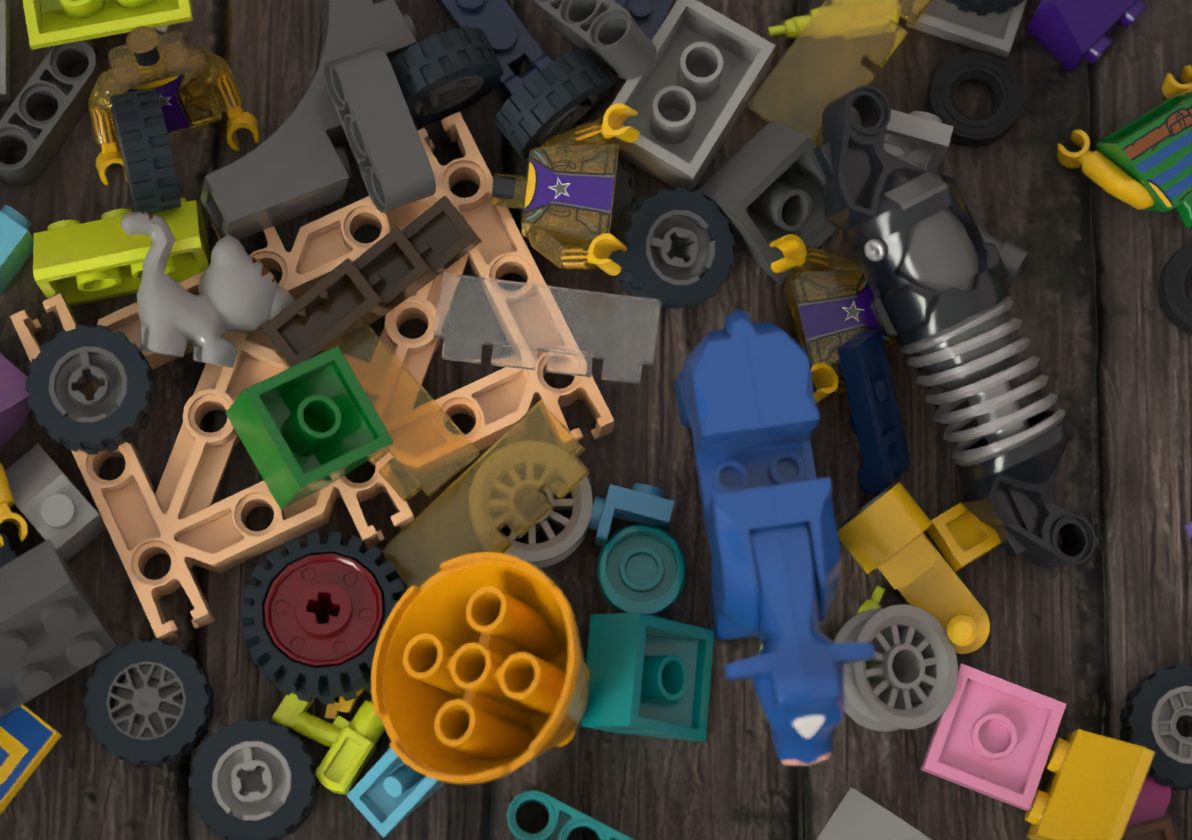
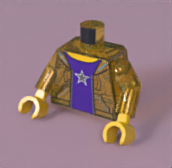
M139 27L131 31L127 36L126 45L112 48L107 53L109 70L100 73L88 98V108L95 144H101L102 152L96 158V167L101 181L107 186L108 182L105 171L109 165L114 163L122 165L127 182L121 151L118 149L117 144L118 137L110 96L155 88L168 134L223 119L221 112L226 111L229 118L226 126L227 141L232 149L239 151V141L234 132L239 128L249 129L253 133L256 144L259 141L258 121L254 115L242 110L240 105L244 103V99L227 61L202 46H192L185 34L180 31H173L158 35L150 27Z
M623 103L611 105L603 117L576 126L544 141L541 147L531 149L527 177L494 174L491 206L523 209L522 236L529 239L532 248L559 269L593 270L599 267L611 276L618 275L621 272L622 267L613 260L608 259L617 250L627 251V246L610 234L619 144L611 143L614 142L615 137L627 143H633L640 136L639 130L631 126L623 127V123L627 118L638 115V111Z
M787 234L769 243V246L779 248L784 254V258L771 263L772 271L775 273H782L789 269L796 271L789 273L784 290L797 343L806 350L809 357L812 384L815 385L817 390L813 393L815 402L821 401L828 395L847 393L846 384L841 380L838 372V348L862 330L881 329L870 308L874 294L861 267L856 261L825 250L805 246L803 240L794 234ZM883 335L886 353L888 354L895 343L894 337Z

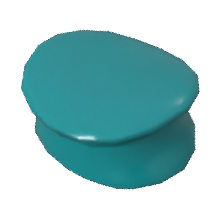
M637 524L620 529L608 538L607 543L601 548L598 555L597 578L601 593L612 608L620 613L640 612L654 616L665 612L678 601L685 585L686 562L681 547L672 535L659 528Z

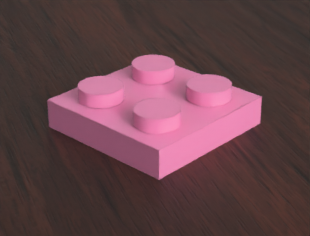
M961 663L958 665V679L954 696L945 712L938 719L921 770L1022 810H1030L1066 704Z

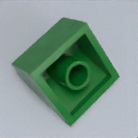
M338 346L244 389L225 412L280 509L329 486L394 443Z

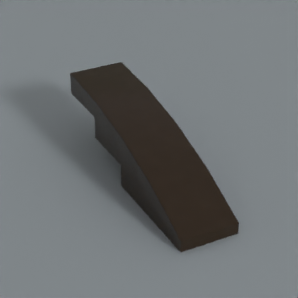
M443 196L403 230L395 227L355 261L347 258L263 326L262 329L291 367L296 366L336 346H340L443 273L480 244L482 240L450 199Z

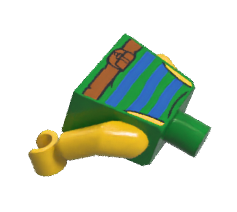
M1188 65L1183 67L1180 74L1184 84L1178 83L1174 79L1173 74L1167 73L1162 84V92L1166 100L1096 142L1095 144L1099 151L1092 152L1089 150L1090 139L1086 132L1074 130L1071 132V140L1081 147L1082 150L1073 153L1066 150L1063 145L1058 144L1056 154L1060 164L1072 169L1082 166V173L1105 192L1135 209L1167 212L1176 208L1185 228H1192V66Z

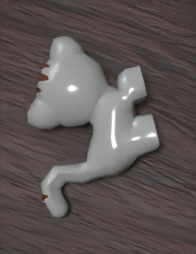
M145 211L126 213L121 220L122 229L128 235H150L153 242L143 262L142 281L137 292L138 310L141 319L140 350L183 358L186 346L190 344L193 345V361L234 368L237 351L233 342L222 338L228 331L252 333L271 321L295 301V298L287 290L278 286L274 276L267 267L257 259L247 255L240 241L229 235H226L216 243L211 252V264L200 279L199 295H193L186 291L177 281L165 274L166 262L175 242V237L165 219Z

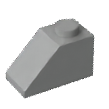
M38 443L5 470L14 504L42 537L52 542L65 561L68 562L107 529L97 510Z

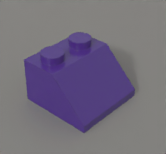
M1041 0L1026 32L1072 73L1085 59L1093 65L1114 42L1109 35L1118 25L1121 24L1126 29L1130 28L1149 5L1143 0Z

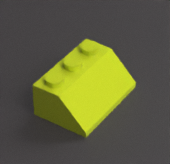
M22 0L29 44L32 50L193 21L192 0Z
M181 198V207L151 213L164 218L175 237V242L166 262L165 274L179 283L205 271L211 264V253L204 218L197 201L187 202V199ZM132 209L111 210L101 216V220L81 224L78 220H61L50 224L47 231L34 233L33 274L35 282L47 299L61 293L69 306H75L138 292L142 281L143 262L153 242L150 235H128L122 229L121 220L126 213H133Z

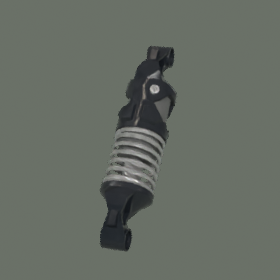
M863 85L856 87L826 105L822 113V145L813 149L826 176L823 192L824 217L844 232L874 294L870 308L883 335L893 336L898 346H903L901 352L910 354L907 365L924 367L919 372L916 383L923 386H933L928 390L925 402L941 405L936 411L934 421L949 424L945 429L943 439L958 443L954 447L952 458L956 459L955 464L958 465L957 469L963 480L962 504L980 521L996 530L1008 557L1017 556L1021 553L1036 565L1045 568L1077 565L1086 562L1092 556L1096 547V536L1093 527L1085 518L1070 513L1052 501L1062 455L1074 432V428L1068 415L1065 416V410L1060 408L1048 409L1055 404L1058 397L1056 394L1047 393L1021 405L1017 401L1046 386L1049 376L1040 374L1010 387L1008 382L1037 367L1040 358L1032 355L1012 363L1014 355L1028 348L1031 339L1023 336L1013 340L1010 333L1020 328L1022 320L1017 318L1009 320L1006 311L1011 309L1013 301H1011L1010 297H1007L1009 292L1005 282L1009 277V272L995 244L985 243L954 177L921 169L884 150L883 144L886 128L891 119L889 100L881 90L874 86ZM851 106L860 114L861 126L853 119ZM968 400L970 407L950 412L951 410L959 406L961 403ZM975 418L977 419L980 425L967 430L958 431ZM1058 532L1062 536L1063 540L1062 551L1059 549L1057 544Z

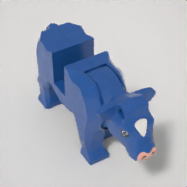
M735 309L725 317L724 329L710 331L686 357L683 370L678 373L679 378L674 381L680 423L688 428L691 427L693 434L699 490L711 551L712 593L709 594L715 638L719 641L759 636V639L762 640V647L757 656L725 666L727 679H752L762 710L771 728V737L777 756L782 764L809 766L829 759L831 756L834 728L843 719L845 710V665L876 658L874 643L866 642L833 643L822 634L819 627L825 621L839 584L840 545L832 508L830 477L817 479L810 438L820 418L813 395L810 361L807 352L800 344L773 323H754L750 313Z

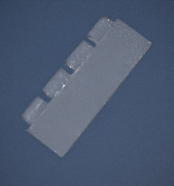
M442 273L433 335L434 338L444 339L442 359L480 364L483 344L493 345L491 365L535 371L538 351L549 352L546 372L590 378L593 358L604 359L601 379L640 384L642 364H654L661 300Z

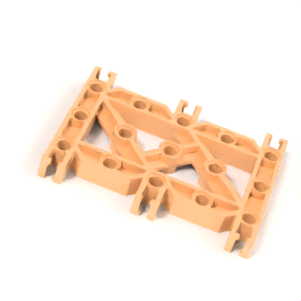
M460 111L441 120V124L444 130L447 131L451 143L457 141L463 158L455 159L445 166L440 165L432 153L435 150V146L432 140H429L425 128L417 130L435 177L436 191L433 196L385 213L377 210L370 196H367L301 226L290 252L285 250L273 226L263 230L268 242L267 247L256 250L249 255L265 265L268 270H276L282 273V279L278 286L287 290L297 300L347 258L355 261L395 227L403 230L443 196L450 199L482 240L480 244L443 273L386 314L385 326L370 364L344 356L394 441L390 447L368 460L375 466V473L371 479L359 484L349 481L345 477L346 475H344L329 486L283 509H280L265 481L259 482L213 504L232 451L240 441V438L228 417L224 427L213 433L204 432L200 429L202 418L210 411L220 410L226 412L244 389L291 368L263 331V326L252 333L228 331L222 337L233 342L236 348L237 356L234 368L205 364L194 395L189 398L184 406L183 423L157 491H155L133 441L129 444L125 442L118 446V450L112 452L104 450L98 451V454H87L83 450L72 451L157 639L170 643L179 638L176 633L178 629L173 620L166 622L159 599L161 596L173 593L180 587L184 588L195 608L190 611L193 617L191 622L195 629L202 628L215 621L192 571L193 565L219 574L284 544L288 540L299 537L328 523L338 497L343 499L366 547L370 548L372 545L385 540L381 530L376 532L373 525L367 526L360 508L362 501L373 499L379 493L384 492L390 498L398 512L390 518L394 526L399 525L401 531L404 532L416 526V523L393 471L421 479L525 430L535 404L540 406L560 448L567 453L578 449V441L584 438L580 428L569 431L560 408L569 406L576 400L584 401L596 421L595 428L590 430L594 440L613 432L614 419L504 199L492 197L494 179ZM468 180L477 184L479 190L471 197L461 198L451 192V188L459 181ZM364 225H374L381 230L380 236L370 243H360L353 238L355 231ZM214 227V230H215V232H216V234H217V237H218V239L220 240V237H219V235H218V233H217V231H216V229H215V227ZM468 261L517 362L413 410L433 354L440 345L441 332ZM205 271L181 281L179 284L189 293L199 295L198 287L201 276ZM516 273L522 276L527 283L520 291L510 293L500 289L497 282L505 274ZM61 293L42 302L46 312L53 311L66 332L78 326L71 307ZM138 302L98 320L97 325L107 326L113 332L118 330L125 334L129 341L135 343L140 349L141 319ZM22 310L11 315L10 318L31 362L40 353L39 348L41 346L34 333L42 330V326L38 318L32 321L26 311ZM412 318L421 319L428 325L425 334L415 339L405 338L399 333L402 323ZM187 344L184 355L193 351V345ZM141 350L152 370L179 358ZM561 367L572 373L574 381L566 388L557 389L549 386L544 380V376L552 368ZM89 381L84 385L82 394L89 401L94 400V393L103 385L98 381ZM463 413L471 416L476 423L473 430L467 435L456 436L449 433L445 428L447 420L454 414ZM112 457L124 458L126 462L125 470L118 478L113 480H103L100 478V468L107 459ZM258 507H268L274 512L273 521L268 528L258 532L246 528V517L250 511ZM158 554L170 556L171 568L167 575L157 580L145 577V565L150 558Z

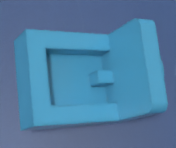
M635 483L631 490L610 484L606 499L595 497L587 529L597 531L595 546L603 547L607 543L613 518L667 531L675 501L665 499V491L654 486Z

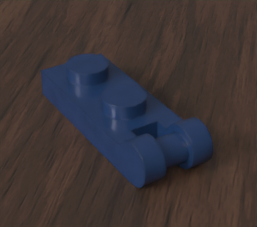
M436 0L457 29L471 26V28H481L485 32L504 71L498 86L507 98H510L530 77L552 62V59L542 51L506 0ZM526 61L531 69L518 77L513 73L512 69Z
M874 329L860 331L838 348V372L841 380L846 384L851 406L849 415L850 425L853 432L857 434L864 464L857 472V480L861 488L869 494L881 493L892 484L894 479L899 478L907 471L910 465V457L882 330Z

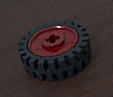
M319 532L306 534V542L298 543L296 537L284 542L286 550L279 553L276 549H273L265 556L267 564L264 567L256 566L251 574L252 584H246L243 593L244 606H241L242 631L254 663L270 683H275L278 690L288 696L292 692L297 695L299 700L310 703L312 698H319L322 704H334V698L343 696L346 702L357 698V691L363 688L367 693L371 691L372 664L379 636L388 616L406 591L395 566L390 560L386 561L383 552L374 545L368 548L361 538L353 535L350 541L344 540L340 532H329V538L321 539ZM333 611L335 613V616L329 615V623H318L317 618L323 619V612Z

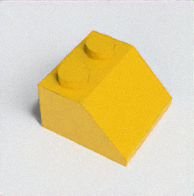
M1080 729L1067 734L1065 740L1057 738L1045 765L1046 769L1052 771L1044 792L1037 789L1031 808L1025 814V821L1032 823L1026 837L1032 840H1121L1155 752L1142 746Z

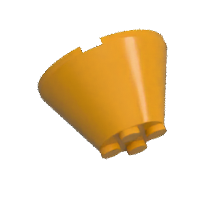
M476 552L461 555L440 564L442 570L431 576L420 587L412 585L403 594L388 616L375 649L371 673L373 708L375 716L382 718L386 732L392 741L389 746L404 763L414 770L433 779L453 784H475L497 779L553 747L567 745L573 739L576 727L583 717L589 693L590 671L583 659L575 619L566 598L557 585L544 572L517 557L496 552Z

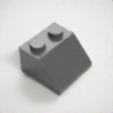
M771 120L697 191L704 193L705 198L708 200L713 199L720 206L718 209L723 215L727 216L730 222L728 226L731 234H734L735 242L775 281L782 283L797 266L782 273L773 272L771 263L784 258V254L779 248L770 247L769 243L787 234H794L803 240L807 254H812L838 227L827 221L824 217L823 192L826 176L813 151L816 146L810 136L775 120Z

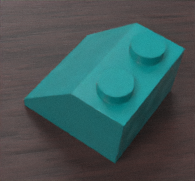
M640 612L592 614L590 617L586 665L590 671L589 693L580 726L625 735L706 741L715 631Z

